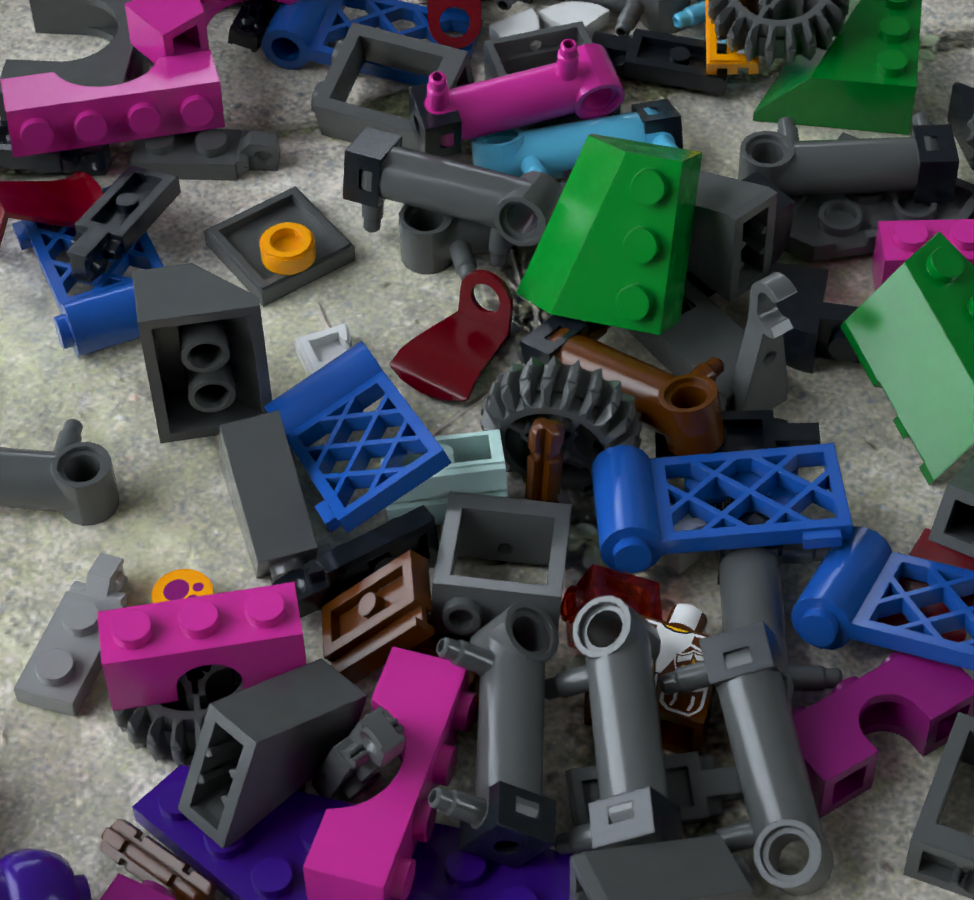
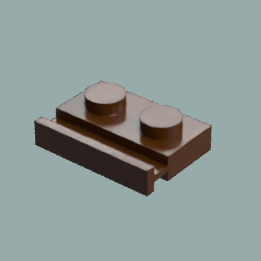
M410 549L321 607L324 659L330 661L331 666L353 684L386 664L392 647L410 650L434 635V626L427 623L426 614L432 611L428 559Z

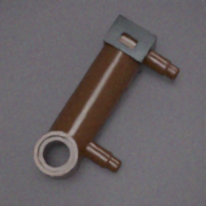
M552 315L520 340L525 365L531 356L539 359L544 364H548L555 355L562 364L573 365L579 359L581 368L588 371L602 368L603 379L606 381H621L622 393L635 396V408L642 413V426L663 435L668 450L676 456L713 453L724 442L725 431L719 391L715 383L716 378L724 371V363L721 359L711 357L705 363L695 367L690 373L675 376L599 342L598 340L607 333L611 326Z

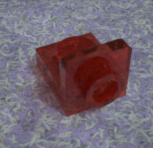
M592 564L576 585H571L566 590L562 599L560 616L562 621L566 622L567 646L578 649L572 637L573 623L578 612L586 603L599 596L611 595L620 598L640 615L663 621L659 582Z

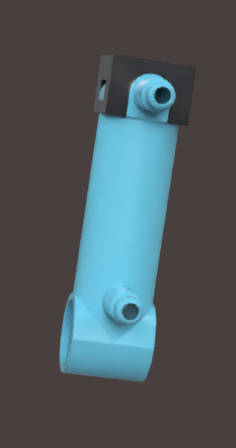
M668 99L631 104L632 112L527 130L513 128L471 139L473 165L517 177L530 171L546 173L554 179L563 178V170L573 169L590 134L683 149L681 115Z

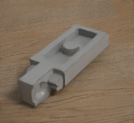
M100 553L88 571L86 583L74 581L70 586V590L65 592L13 688L18 702L74 717L78 716L102 669L97 612L125 608L128 602L127 593L122 592L128 582V577L124 574L123 558Z

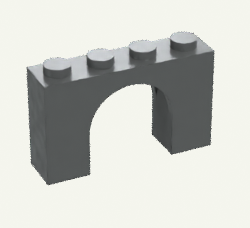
M29 0L36 33L90 35L106 39L110 43L95 54L71 61L6 59L0 79L54 72L63 80L73 84L103 87L126 83L141 77L150 70V61L130 42L125 4L132 0ZM0 82V118L7 121Z

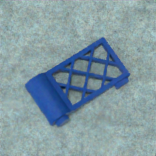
M298 0L291 5L279 3L263 36L261 46L263 53L275 65L285 69H298L303 67L308 61L331 66L334 48L327 45L328 43L345 38L352 22L374 28L379 27L382 30L421 40L427 38L429 42L433 43L437 42L432 37L428 27V7L400 0ZM346 6L366 11L368 15L350 21L343 11ZM448 8L440 17V27L443 32L450 30L465 34L470 26V18L464 10ZM402 19L414 22L416 26L398 32L391 23ZM482 19L480 33L477 38L467 47L460 49L468 51L469 60H471L482 32ZM366 60L360 71L363 74L414 86L429 82L428 76Z
M105 187L102 189L105 192L109 187ZM25 220L12 223L13 231L21 250L32 247L61 312V315L53 317L63 349L73 347L76 355L80 357L140 338L133 278L122 275L130 266L141 269L164 267L147 231L126 254H123L121 259L117 261L109 259L108 261L114 263L107 272L102 273L92 283L72 278L71 264L55 260L63 250L68 251L73 245L72 240L76 235L75 228L63 226L56 233L38 228L47 225L45 223ZM76 282L95 286L88 292L71 297L67 295Z
M360 341L264 406L268 413L279 410L288 444L324 498L322 502L314 507L331 533L340 526L344 528L346 533H349L452 463L443 448L384 373L363 341ZM382 398L376 411L363 412L365 408ZM401 426L395 438L381 439L387 428ZM366 430L360 441L347 442L353 431ZM331 434L325 445L310 446L325 435ZM425 453L409 465L401 467L406 455ZM385 457L379 469L366 470L371 458ZM350 460L344 472L331 473L336 462ZM369 488L366 494L348 505L355 489Z
M834 443L650 459L639 448L630 445H617L600 452L592 463L591 475L600 554L603 562L610 569L620 573L645 571L654 566L661 558V555L798 543H803L804 549L839 547L842 546V540L853 539V523ZM824 467V472L812 483L792 473L797 468ZM753 472L762 477L750 488L731 479L736 473ZM692 477L700 481L688 493L667 483V479ZM779 485L797 496L784 506L765 495ZM716 490L735 500L723 511L703 501ZM814 503L834 513L835 518L811 520L800 513ZM750 508L770 518L766 523L747 525L738 520ZM689 513L708 523L702 529L674 531V525Z
M853 526V539L842 540V546L830 547L793 607L791 620L797 634L808 644L819 649L834 650L841 648L850 639L974 671V606L967 607L960 598L974 594V571L893 552L887 540L878 532L869 528ZM901 577L926 582L929 586L905 592L898 581ZM943 602L950 612L926 618L919 608ZM903 613L910 623L892 626L876 622V620ZM964 628L972 639L955 642L943 639L940 634Z

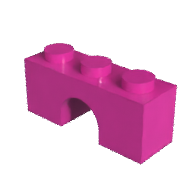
M295 582L97 612L101 662L113 711L179 701L177 691L179 678L189 670L204 665H224L235 669L242 677L243 688L247 689L307 664Z

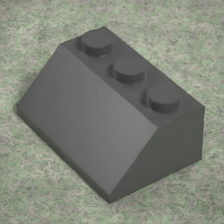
M193 263L132 271L137 322L160 443L219 435V425L268 413L264 406L272 401L259 297Z

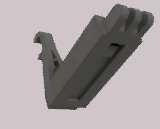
M773 272L753 283L750 291L748 321L744 331L686 277L679 323L661 335L630 329L626 330L675 376L690 373L695 367L705 363L711 357L721 359L724 363V371L715 381L719 391L721 411L771 410L787 400L788 378L783 334L793 329L790 319L781 314L776 303L798 291L793 283L780 272Z

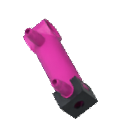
M565 39L560 44L556 63L449 89L447 77L443 72L435 71L431 73L428 83L409 88V121L421 152L448 157L461 153L462 141L573 113L583 119L606 116L622 104L625 92L606 48L595 43L578 46L575 40Z

